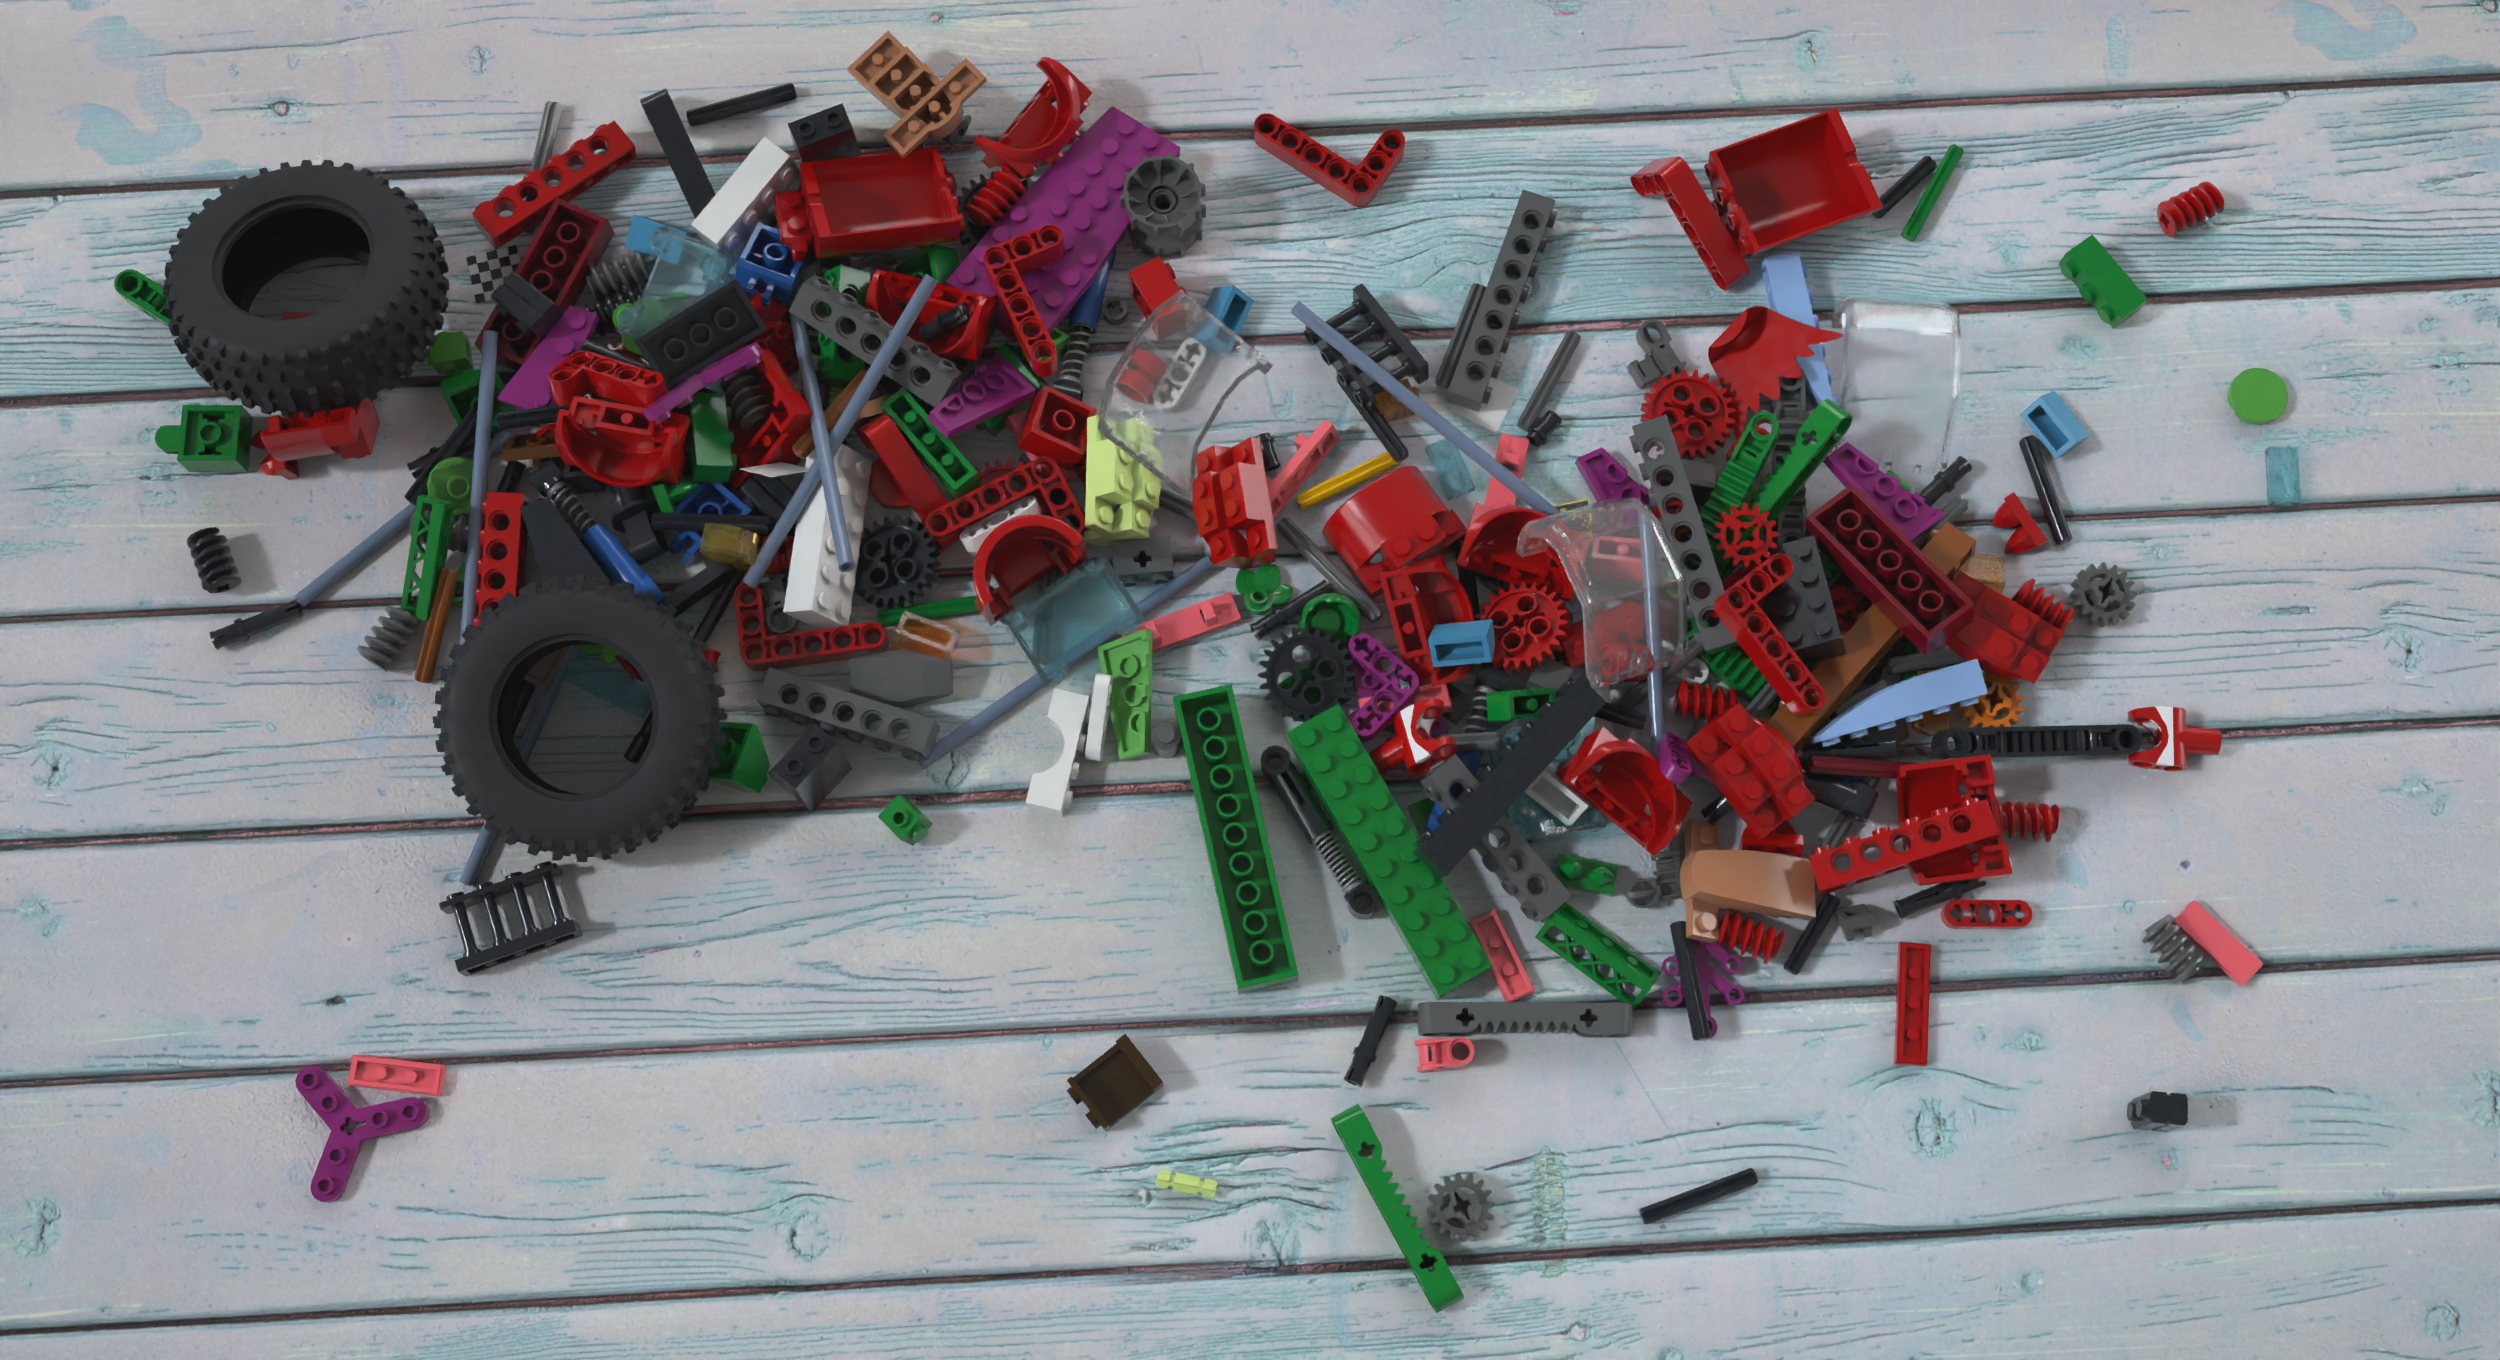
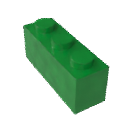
M2093 234L2066 252L2058 264L2063 275L2067 279L2072 280L2079 288L2081 296L2086 301H2090L2096 308L2101 320L2108 323L2113 329L2140 311L2148 300Z
M696 392L692 395L694 400L687 404L685 408L686 415L690 419L687 432L692 481L728 483L731 471L736 470L737 464L736 454L731 453V447H733L734 432L733 429L728 428V423L731 421V406L726 405L725 393Z

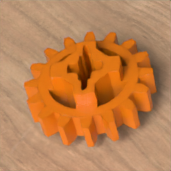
M1984 671L1982 675L1985 685H1988V694L1978 696L1979 702L1961 707L1959 703L1957 709L1965 710V714L1961 719H1970L1972 721L1969 728L1976 726L2011 727L2010 724L2015 725L2020 720L2017 715L2024 711V708L2018 705V703L2024 700V696L2016 695V691L2020 686H2011L2009 684L2011 680L2001 679L1994 675L1991 676ZM1990 695L1991 704L1995 705L1991 710L1990 701L1986 700ZM1997 714H2007L2000 720H1993Z

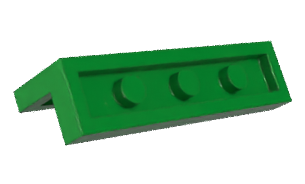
M422 494L417 497L401 609L406 612L415 613L416 619L427 621L440 570L446 564L455 502ZM426 503L432 504L430 522L424 514ZM428 531L426 549H424L420 544V537ZM424 559L420 579L415 569L416 564ZM419 588L417 606L410 605L412 592Z
M1566 902L1550 915L1535 936L1536 939L1623 1003L1632 1004L1633 1010L1636 1009L1661 974L1659 970ZM1552 924L1563 931L1564 940L1556 941L1546 934ZM1582 945L1586 948L1589 959L1577 957L1574 954L1573 946ZM1597 964L1609 965L1613 969L1614 977H1604L1600 974ZM1632 982L1641 991L1634 999L1624 991L1622 983Z

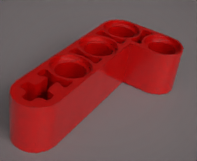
M590 351L572 353L551 370L548 375L554 400L557 404L563 406L571 405L574 396L584 397L589 392L627 405L646 408L667 393L662 374Z

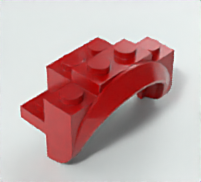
M1041 57L1036 64L1048 79L997 142L985 139L981 134L973 141L986 154L981 162L989 169L996 166L1001 167L1002 165L1015 173L1019 179H1028L1035 173L1038 166L1041 168L1049 164H1056L1064 154L1061 151L1067 143L1071 144L1080 135L1081 132L1078 129L1084 122L1080 118V114L1088 107L1089 102L1087 99L1093 92L1064 65L1049 57ZM1057 101V109L1051 103Z
M877 269L869 285L866 309L877 312L884 321L895 326L904 311L896 302L904 303L906 308L922 279L893 271L887 272ZM938 283L907 336L916 342L924 343L931 349L932 353L940 358L951 360L952 357L960 356L977 361L987 344V325L998 308V299ZM959 304L969 307L970 318L956 326L952 333H944L931 342L924 341L920 336L919 327L936 318L939 312H946Z
M574 396L569 411L559 410L555 428V443L564 464L577 466L594 479L609 485L638 487L646 484L652 485L658 481L679 484L687 459L682 446L690 425L689 416L672 413V416L657 424L655 420L651 422L647 420L642 412L645 408ZM588 431L597 432L598 437Z
M1250 437L1233 447L1213 445L1196 454L1198 476L1191 481L1193 511L1199 536L1203 537L1210 547L1213 566L1249 569L1275 562L1274 551L1278 550L1260 438ZM1238 529L1245 530L1247 540L1241 535Z
M1476 502L1455 566L1518 586L1521 585L1522 581H1525L1528 588L1534 582H1537L1540 590L1546 585L1551 593H1557L1559 599L1569 601L1572 600L1590 538L1571 533L1563 525L1564 521L1553 518L1538 510L1518 507L1509 503L1506 504V507L1493 508ZM1494 540L1492 547L1484 545V543ZM1551 558L1559 568L1550 566Z
M1444 555L1417 560L1408 566L1379 573L1402 661L1417 674L1420 686L1432 684L1435 687L1467 676L1474 669L1473 664L1433 667L1428 639L1434 625L1475 621L1470 599L1459 580L1447 569ZM1409 680V681H1408L1409 686H1410V688H1412V686H1411V680Z
M1959 570L1952 582L1975 604L1973 620L1944 643L1966 661L1978 659L1981 670L1991 675L2007 680L2025 681L2035 684L2049 662V656L2064 632L2006 596Z
M1740 702L1715 716L1702 726L1699 732L1683 744L1758 840L1763 839L1785 820L1793 818L1815 800L1814 796L1805 786L1799 758L1787 739L1769 723L1748 714ZM1724 742H1726L1727 744H1729L1731 747L1728 748V747L1725 745Z
M1604 727L1586 736L1577 754L1559 764L1555 771V774L1567 785L1573 788L1643 848L1646 847L1645 850L1652 856L1663 850L1673 840L1693 803L1677 789L1675 783L1661 773L1659 759L1654 754L1643 748L1631 737L1624 741L1618 740ZM1647 803L1651 812V816L1644 811Z

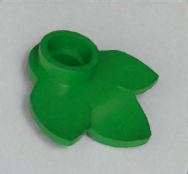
M1265 564L1259 567L1255 573L1241 568L1236 575V589L1244 596V605L1253 615H1263L1272 606L1285 604L1292 595V587L1280 584L1281 575L1275 564ZM1254 598H1261L1263 600L1257 601Z

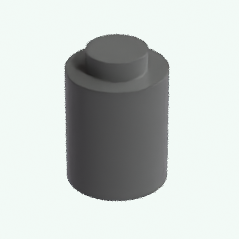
M1162 721L1153 727L1151 742L1156 755L1168 759L1180 752L1182 747L1181 732L1175 723Z

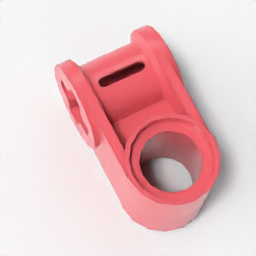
M1465 1037L1415 1040L1420 1062L1417 1072L1420 1073L1465 1068L1471 1064L1474 1058V1046ZM1455 1046H1465L1469 1051V1056L1465 1060L1455 1059L1451 1052ZM1428 1049L1431 1050V1062L1429 1061Z

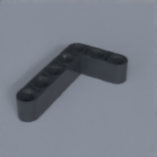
M665 88L640 99V103L696 219L716 194L672 99Z

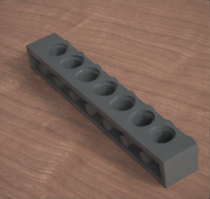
M1523 189L1449 386L1447 402L1479 412L1482 403L1488 404L1493 390L1488 385L1491 377L1495 379L1498 377L1502 362H1499L1498 358L1501 352L1506 354L1512 338L1507 336L1510 327L1516 328L1521 314L1520 311H1517L1519 302L1525 303L1530 289L1529 286H1526L1528 277L1534 278L1539 265V261L1535 260L1538 252H1544L1548 237L1544 235L1546 228H1553L1558 213L1553 211L1554 199ZM1533 223L1538 228L1533 230L1528 229L1525 226V224ZM1524 248L1529 253L1519 254L1516 249ZM1516 273L1520 278L1510 279L1506 274ZM1507 298L1511 303L1503 305L1497 299ZM1497 323L1501 328L1492 330L1488 327V324ZM1488 348L1492 354L1482 355L1478 349ZM1472 373H1477L1481 375L1483 379L1479 381H1474L1470 379L1468 375Z
M1667 415L1632 426L1634 435L1629 438L1634 453L1640 452L1644 462L1638 464L1644 481L1650 480L1653 489L1647 493L1652 508L1658 507L1662 517L1657 520L1662 537L1668 535L1671 544L1670 547L1666 548L1671 565L1675 563L1678 565L1680 574L1676 575L1675 578L1680 593L1686 591L1689 603L1684 604L1689 621L1696 620L1699 631L1693 632L1699 649L1705 648L1707 655L1739 645L1721 620L1715 627H1707L1703 623L1707 614L1715 613L1714 601L1725 590ZM1652 447H1663L1665 449L1664 454L1657 459L1649 457L1648 454ZM1668 473L1674 476L1673 482L1669 486H1660L1658 484V478L1662 474ZM1673 501H1679L1683 504V508L1678 514L1667 512V506ZM1682 529H1688L1692 532L1691 539L1684 543L1677 541L1676 534ZM1698 557L1702 561L1701 566L1694 571L1686 569L1685 563L1689 558ZM1700 585H1707L1711 588L1710 595L1705 599H1699L1694 596L1695 589Z

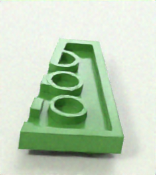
M1149 629L1097 647L1102 674L1113 676L1109 710L1119 760L1128 761L1151 753L1153 631Z

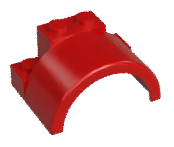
M761 348L763 353L759 356L762 360L759 364L765 374L758 385H761L763 388L759 395H766L768 398L763 405L770 404L772 406V411L768 414L770 418L759 431L745 432L740 428V421L735 418V412L731 409V421L728 423V428L733 429L734 443L733 447H731V453H735L737 459L736 470L731 471L729 478L735 490H740L756 474L740 470L742 468L778 462L797 465L802 458L794 454L792 447L811 426L810 417L813 413L800 392L794 387L776 355L765 348Z
M367 397L356 402L357 408L346 405L330 410L329 415L326 414L325 410L315 412L314 417L305 418L303 412L293 414L292 418L287 417L288 429L274 432L261 430L260 437L268 452L281 462L337 453L341 454L342 459H360L367 455H372L380 420L373 402Z
M1412 465L1393 470L1361 489L1333 513L1326 522L1322 532L1362 590L1373 600L1384 593L1379 573L1408 566L1417 560L1437 556L1441 552L1445 554L1454 548L1458 541L1464 540L1467 528L1453 509H1447L1419 468ZM1380 551L1383 561L1377 563L1370 562Z
M1038 514L1015 517L995 528L980 546L973 568L974 587L978 597L975 603L988 624L992 626L1013 612L1015 608L1010 599L1056 568L1065 577L1086 563L1088 556L1084 539L1067 523L1054 517ZM1042 541L1054 543L1051 546L1053 551L1049 553ZM991 576L999 587L994 589L993 586H990Z
M1990 754L1901 765L1899 767L1896 781L1899 827L1902 826L1901 822L1907 819L1919 817L1920 820L1932 817L1931 813L1935 810L1949 807L1951 811L1962 807L1961 803L1966 800L1979 798L1980 801L1987 799L1999 831L1998 840L1910 867V874L1917 885L1923 886L1977 879V882L2009 878L2012 874L2007 843L2004 844L1994 791L1996 782ZM1959 781L1963 782L1968 792L1960 796ZM1959 819L1955 821L1953 828L1957 832L1964 833L1971 828V824L1966 819ZM1931 828L1925 831L1923 837L1928 842H1936L1940 839L1941 833L1937 829ZM1901 838L1905 852L1911 847V842L1906 838ZM1979 857L1978 861L1973 863L1971 858Z

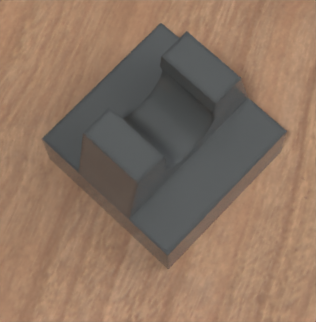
M1865 903L1836 909V920L1840 924L1844 938L1847 941L1854 940L1853 932L1861 928V933L1865 938L1872 936V926L1875 925L1874 913Z

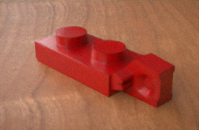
M775 191L773 200L781 244L791 247L793 262H805V255L808 252L807 246L812 244V235L803 192Z

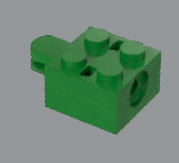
M183 405L181 425L161 426L156 431L155 442L166 454H178L177 461L189 472H248L249 442L252 434L253 417L242 405Z

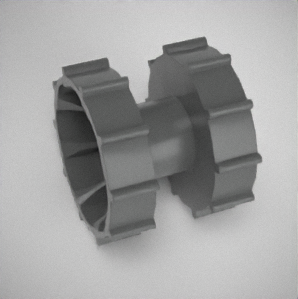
M1168 152L1167 156L1151 158L1142 156V161L1129 173H1124L1123 195L1119 196L1120 208H1125L1127 216L1131 220L1127 231L1133 241L1134 250L1139 248L1155 256V258L1158 256L1170 257L1178 254L1184 257V251L1189 249L1196 240H1202V218L1206 217V206L1201 205L1202 197L1206 196L1205 184L1200 183L1194 171L1193 163L1188 165L1180 159L1171 157V152ZM1160 204H1167L1170 206L1168 209L1160 210L1157 208V206Z

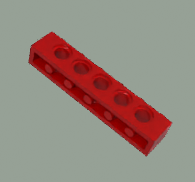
M615 120L608 125L602 124L585 140L580 139L574 142L570 149L562 155L557 154L551 157L546 165L539 170L528 172L522 181L516 185H509L502 189L496 198L480 203L475 208V211L472 212L474 223L494 249L497 250L543 220L556 197L570 202L636 159L635 145ZM599 149L607 151L604 155L594 154ZM576 164L584 166L578 171L570 169ZM550 180L560 181L556 186L547 184ZM528 195L537 197L530 202L523 200ZM506 210L513 212L509 217H501L499 215Z
M487 492V500H484L482 503L485 529H482L480 532V545L483 547V557L478 561V575L481 576V584L475 594L476 604L479 605L478 616L488 606L493 609L498 606L497 601L502 599L503 595L508 592L514 598L520 596L519 589L524 587L528 530L520 507L526 506L530 498L523 493ZM503 518H509L508 528L499 531V522ZM507 547L506 557L502 560H497L496 553L498 549ZM504 576V586L495 590L494 582L496 578ZM475 617L473 626L477 627L481 621L478 617Z
M1972 798L1962 802V807L1951 811L1949 807L1933 811L1931 813L1932 817L1920 820L1919 817H1913L1901 822V827L1890 830L1889 826L1872 831L1873 836L1861 839L1860 836H1855L1842 841V846L1831 849L1830 845L1815 849L1813 851L1814 855L1808 856L1821 896L1998 840L1999 831L1987 799L1980 801L1979 798ZM1966 819L1970 822L1971 828L1964 833L1957 832L1953 828L1955 821ZM1931 828L1937 829L1941 833L1940 839L1936 842L1926 841L1923 837L1926 830ZM1900 838H1906L1911 842V847L1905 852H1899L1893 847L1895 841ZM1872 847L1878 848L1882 852L1881 857L1873 862L1864 858L1865 851ZM1847 857L1852 861V865L1846 871H1839L1835 868L1837 859Z

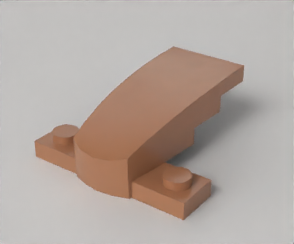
M889 31L881 36L847 68L848 73L866 90L901 118L883 135V138L903 159L927 137L936 141L952 133L960 124L963 116L961 105L987 82L986 77L966 58L940 81L925 63L923 64L907 46L904 47Z
M1695 820L1685 823V859L1680 869L1679 880L1684 901H1686V938L1708 943L1718 941V907L1729 908L1730 911L1740 912L1743 915L1755 912L1774 918L1782 915L1808 921L1816 918L1815 876L1809 859L1760 851L1717 850V825Z

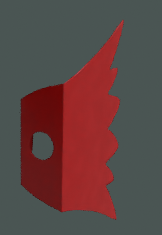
M1753 306L1747 308L1708 349L1709 361L1720 381L1721 387L1728 389L1725 397L1733 398L1729 408L1736 409L1732 417L1735 420L1734 430L1736 438L1738 439L1743 433L1748 406L1755 413L1759 411L1760 399L1758 393H1762L1770 399L1777 401L1780 397L1778 376L1786 378L1802 376V371L1795 356L1812 357L1815 353L1808 345L1832 341L1844 336V334L1802 324L1776 313L1768 307Z

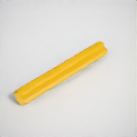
M1387 451L1297 494L1296 502L1301 510H1306L1402 464V462H1395Z

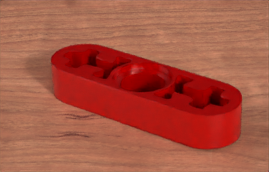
M1952 900L1942 908L1941 919L1951 929H2021L2031 921L2032 909L2022 900ZM1970 906L1973 907L1971 916H1963L1958 919V922L1955 921L1954 916L1949 915V912L1954 910V907H1957L1959 913H1968L1971 910ZM1983 906L1991 908L1994 912V920L1990 923L1982 921L1979 917V909ZM2015 907L2019 913L2024 914V917L2019 919L2018 922H2016L2014 916H2006L2002 919L2003 923L2000 922L2002 913H2010L2015 910Z

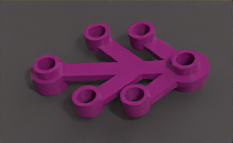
M1691 939L1708 1023L1711 1027V1037L1709 1038L1711 1039L1717 1032V1023L1710 1013L1709 983L1732 1006L1738 1005L1743 1000L1744 992L1738 986H1731L1707 964V952L1722 964L1723 971L1728 975L1737 974L1742 968V961L1737 956H1730L1716 942L1708 943ZM1675 954L1672 957H1667L1662 962V972L1667 976H1675L1679 972ZM1669 961L1676 964V971H1668L1666 963ZM1727 961H1735L1737 969L1730 970L1727 967ZM1681 980L1674 987H1670L1664 992L1663 1000L1666 1005L1675 1007L1682 1001L1683 989ZM1730 991L1738 992L1739 999L1737 1001L1730 999ZM1669 992H1675L1678 995L1677 1002H1671L1668 999Z

